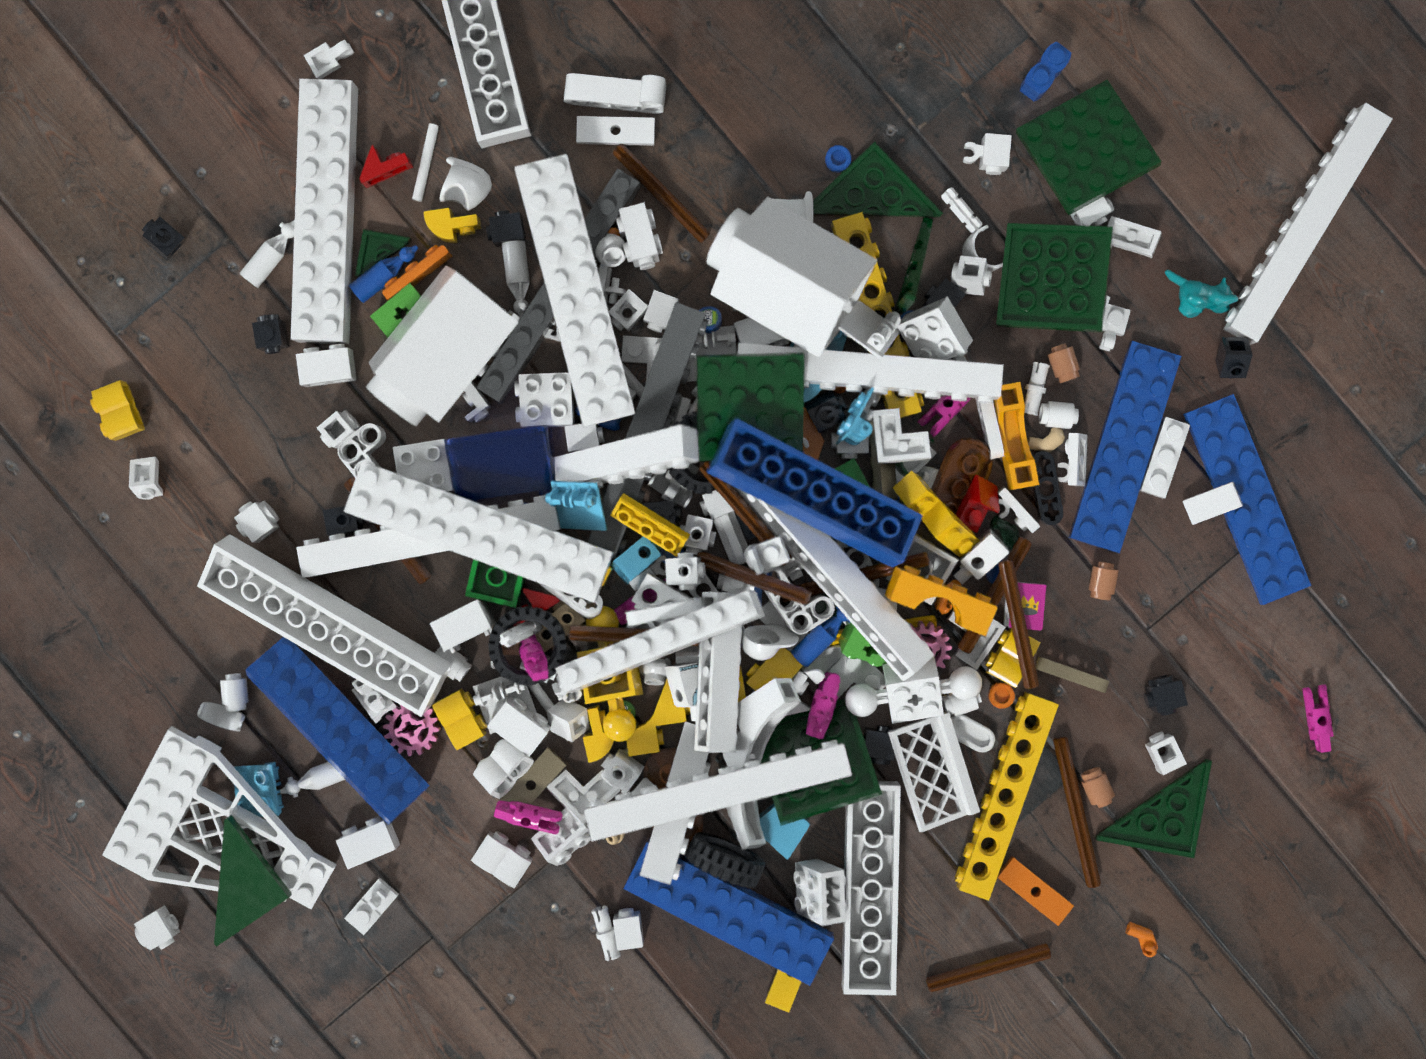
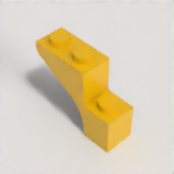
M911 470L893 487L908 508L923 515L921 520L933 536L958 557L961 558L964 554L971 551L973 546L980 541L914 471Z
M668 680L665 682L653 715L646 722L636 726L633 736L626 740L629 756L660 752V745H664L663 730H658L657 726L687 722V715H691L690 707H676L674 705Z

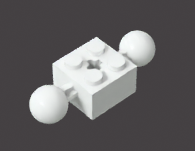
M934 656L905 681H902L888 664H882L886 689L875 691L868 684H856L847 691L845 704L853 715L865 717L872 714L879 704L888 703L892 724L942 716L944 712L941 694L952 693L955 697L962 700L972 699L981 691L982 678L975 669L963 666L955 669L949 679L939 680Z

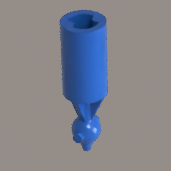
M416 245L403 247L399 252V256L380 260L350 283L349 287L359 300L365 303L383 289L390 279L397 276L404 262H411L414 259L418 247Z
M836 607L837 616L827 619L813 628L791 651L795 659L803 666L808 668L837 638L836 636L842 621L850 623L849 619L838 607Z

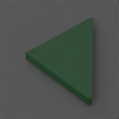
M876 142L869 146L813 200V215H854L862 212L863 216L939 218L943 214Z
M924 217L894 309L897 313H905L915 302L934 219Z
M1205 759L1100 831L1095 835V840L1195 858L1212 760Z
M232 815L224 820L214 945L216 947L292 895L291 891Z

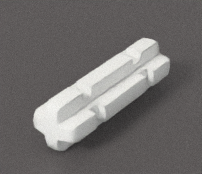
M954 188L947 189L941 196L945 203L951 205L950 209L962 223L965 222L967 224L965 227L971 233L980 229L983 225L977 216H973L974 212L962 198L957 197L958 193Z
M527 620L501 633L500 643L510 647L540 632L543 629L542 625L539 622Z

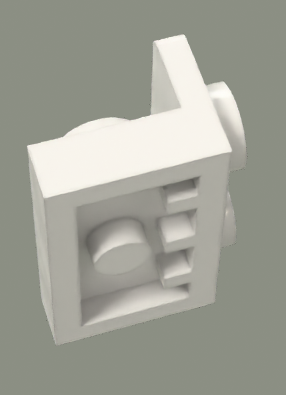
M566 808L561 811L563 814L562 820L554 822L560 828L558 834L539 831L531 838L546 861L556 866L566 863L576 849L587 845L591 840L587 824L581 825Z

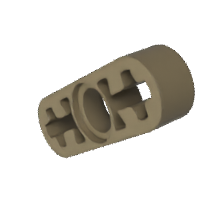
M1038 656L1035 665L1037 670L1106 693L1110 682L1109 680Z

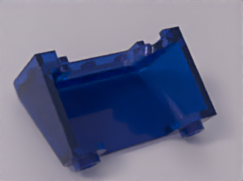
M548 425L444 440L455 495L478 503V500L538 491L539 496H542L552 491L550 482L556 481L555 450L552 430Z

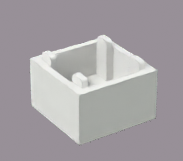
M477 599L431 622L430 625L443 651L450 649L451 653H454L461 649L459 644L483 632L485 636L490 635L496 620L487 602Z

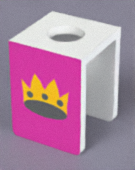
M1018 582L1027 629L1042 630L1046 585ZM1005 598L1003 625L1012 628Z

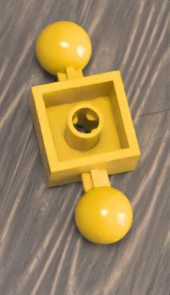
M602 606L601 613L595 618H586V626L618 627L619 625L616 612L607 606ZM598 642V649L577 652L578 659L614 645V643ZM639 667L583 689L585 704L608 701L609 713L604 718L603 729L607 737L613 741H626L633 736L636 730L635 717L630 711L625 709L623 698L643 695Z

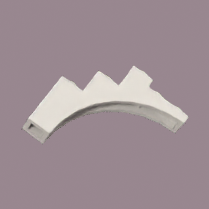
M775 678L738 702L739 714L737 724L740 732L737 733L736 751L723 753V758L728 767L734 766V770L745 768V762L757 759L761 763L767 742L774 729L784 716L801 702L791 678ZM757 800L726 807L742 850L759 848L766 844L760 824Z

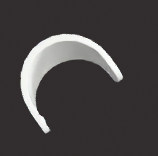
M988 225L981 227L966 239L962 249L963 256L979 257L975 250V238L978 233L989 228ZM1003 263L998 265L987 264L988 271H995L1003 267Z
M667 472L654 474L648 485L663 494L670 483L663 479ZM679 489L673 500L686 508L693 493L688 489L686 492Z
M840 645L828 647L808 668L802 666V671L815 684L820 683L825 678L824 673L844 655L841 652Z
M203 702L197 713L200 719L232 731H240L245 719L243 713L239 711H225L224 705L212 702Z

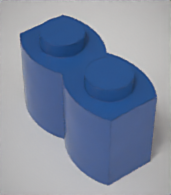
M1058 42L1051 44L1022 81L1020 91L1033 102L1039 100L1052 85L1054 79L1066 67L1071 58V52Z

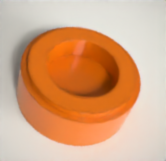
M997 682L989 688L988 699L993 706L1004 709L1014 702L1015 692L1010 685L1004 682Z

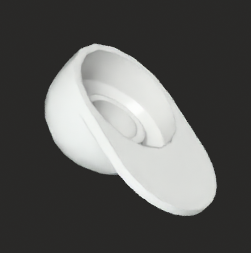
M758 625L744 629L741 644L744 652L751 658L768 660L778 652L779 648L796 645L799 637L797 633L784 626Z

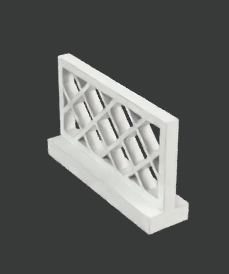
M944 712L942 716L925 718L888 732L919 832L930 830L965 815H973L980 812L949 712ZM927 724H931L933 730L930 741L920 736L923 727ZM907 733L912 736L908 749L900 746L898 735ZM917 740L928 745L922 758L912 753ZM933 748L938 750L941 756L937 766L927 761ZM910 756L920 761L915 774L909 772L907 768ZM925 764L935 769L930 783L920 778ZM940 773L946 775L949 781L945 791L935 786ZM918 781L928 786L923 799L917 797L914 791ZM933 789L943 794L938 808L928 803ZM948 797L955 801L957 812L949 814L943 811ZM927 806L936 812L932 821L925 824L922 814Z

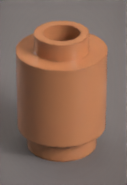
M1066 343L1051 348L1052 353L1048 355L1055 378L1058 377L1059 382L1063 383L1080 377L1078 372L1080 367L1073 346L1067 348Z
M1099 561L1098 566L1092 567L1088 589L1091 591L1090 597L1111 600V596L1115 594L1119 570L1114 569V564Z
M1100 767L1091 768L1081 774L1083 779L1081 783L1091 805H1097L1098 808H1101L1113 802L1112 798L1115 796V793L1106 773L1102 772Z

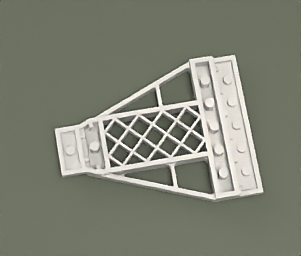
M171 726L166 732L102 855L150 881L218 891L219 880L200 878L199 875L204 865H209L220 871L221 854L219 852H222V846L213 848L209 837L219 835L222 843L224 827L220 816L225 815L228 817L232 815L242 829L249 828L255 832L256 838L250 840L254 844L259 843L262 855L291 891L292 895L289 898L312 909L337 864L315 853L305 841L294 836L220 752L222 749L220 746L199 735L194 739ZM214 763L219 766L239 789L233 802L202 786ZM244 795L266 820L239 806L238 803L241 797ZM203 803L209 806L211 813L201 815L197 804ZM189 808H191L194 817L185 818ZM213 818L216 829L207 831L203 820ZM196 822L199 833L190 835L186 824ZM202 839L203 844L199 843L196 840ZM266 841L275 842L280 850L269 852ZM170 845L199 861V866L193 876L157 870ZM281 856L276 866H274L272 858Z

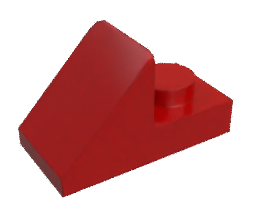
M372 145L359 179L366 188H369L413 168L410 158L405 152L402 154L396 152L386 157L387 161L383 162L378 150Z
M975 474L955 515L972 532L977 533L988 510L999 513L1000 509L997 486Z
M527 587L522 588L532 607L542 608L546 611L561 601L552 594ZM527 620L517 622V623L514 624V626H517V625H519V624H521V623H523V622H526Z

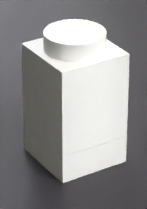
M769 197L763 201L752 215L739 208L734 210L717 234L707 257V264L719 271L711 295L820 358L840 331L838 329L839 325L858 302L877 262V259Z
M446 265L368 362L376 375L366 388L390 409L414 426H417L426 414L439 422L518 324V321L459 273Z

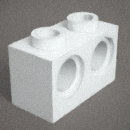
M648 572L631 601L636 603L634 608L639 609L691 599L692 597L672 585H666L665 581ZM647 588L654 589L657 593V600L654 602L646 601L643 597V591ZM683 616L657 620V622L663 625Z

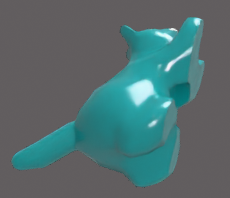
M1165 270V275L1168 279L1180 286V305L1178 309L1185 317H1196L1205 308L1215 313H1224L1230 310L1229 304L1238 301V296L1234 295L1230 290L1225 277L1218 285L1210 286L1201 281H1188L1171 270Z

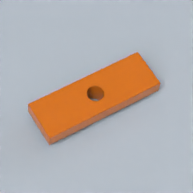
M438 245L433 246L425 253L426 258L419 263L414 261L405 268L406 273L400 278L393 277L384 285L386 289L383 290L382 294L387 300H390L409 283L413 286L417 285L453 257L444 245L440 247Z
M1013 856L998 874V879L1057 926L1060 925L1074 907L1071 902ZM1038 887L1037 893L1031 894V889Z

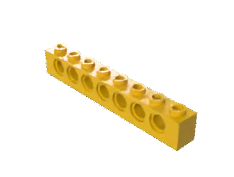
M862 212L832 221L833 235L849 243L852 237H859L863 241V247L859 248V250L875 259L880 257L877 244L871 243L869 233H872L869 218L864 219ZM876 262L864 289L867 286H873L877 289L878 296L870 299L865 295L863 289L858 301H861L873 311L883 312L886 317L888 313L892 312L891 308L894 307V301L891 292L886 293L884 283L887 282L884 268H879ZM899 334L893 341L892 347L888 348L884 355L909 357L906 342L901 343ZM888 391V394L881 395L885 409L899 408L900 419L922 412L921 407L924 406L921 393H914V397L898 398L894 391Z
M1025 692L1023 697L1020 696L1015 706V711H1018L1015 721H1010L1006 732L1009 738L1006 745H1002L999 750V766L997 770L993 769L989 779V784H992L989 794L985 793L981 801L980 808L983 811L980 818H976L973 823V839L971 843L967 842L963 852V857H966L963 867L959 866L955 874L954 881L957 882L956 886L960 891L989 901L1059 704ZM1029 715H1035L1037 720L1032 728H1026L1025 719ZM1022 739L1027 740V749L1023 752H1017L1016 744ZM1012 764H1018V774L1008 776V767ZM1005 788L1010 789V797L1004 801L999 800V792ZM994 813H1001V822L997 825L990 824V817ZM987 837L993 838V845L989 849L981 848L983 839ZM977 862L985 863V868L980 873L972 871L974 864Z

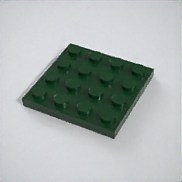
M1108 79L1016 128L1017 136L1068 215L1159 167L1162 162Z
M1007 223L996 325L998 327L1103 332L1113 227Z
M803 353L697 355V440L699 461H712L727 426L736 418L803 453Z
M845 699L836 702L831 722L823 739L806 734L809 711L784 717L776 726L767 742L761 760L762 763L771 761L770 756L785 753L786 757L796 755V749L811 746L812 750L822 748L821 743L837 740V744L843 743L852 773V776L773 795V802L781 826L882 795L857 717L847 709Z

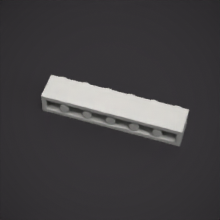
M679 425L554 457L556 481L597 483L599 489L605 483L620 484L626 478L641 479L647 473L662 474L667 472V468H687L689 463L699 461L697 430Z
M702 592L703 608L739 593ZM741 626L700 642L694 750L709 753L736 751L737 717L739 714L738 691L740 689Z
M689 722L684 724L667 782L682 779L683 783L693 781L692 776L709 772L711 763L706 762L709 752L694 750L695 724ZM696 815L654 826L640 876L669 885L672 879H678L681 865L677 864L679 853L685 854L689 839L684 838L687 828L692 829Z

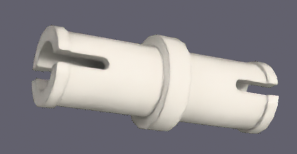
M1033 362L1030 381L1025 386L1027 393L1024 401V413L1038 416L1042 394L1046 393L1044 386L1050 365Z
M606 905L602 906V909L601 906L591 910L597 928L596 937L601 941L605 955L604 958L606 961H610V957L612 960L617 959L621 956V952L617 951L614 927H612L608 907Z

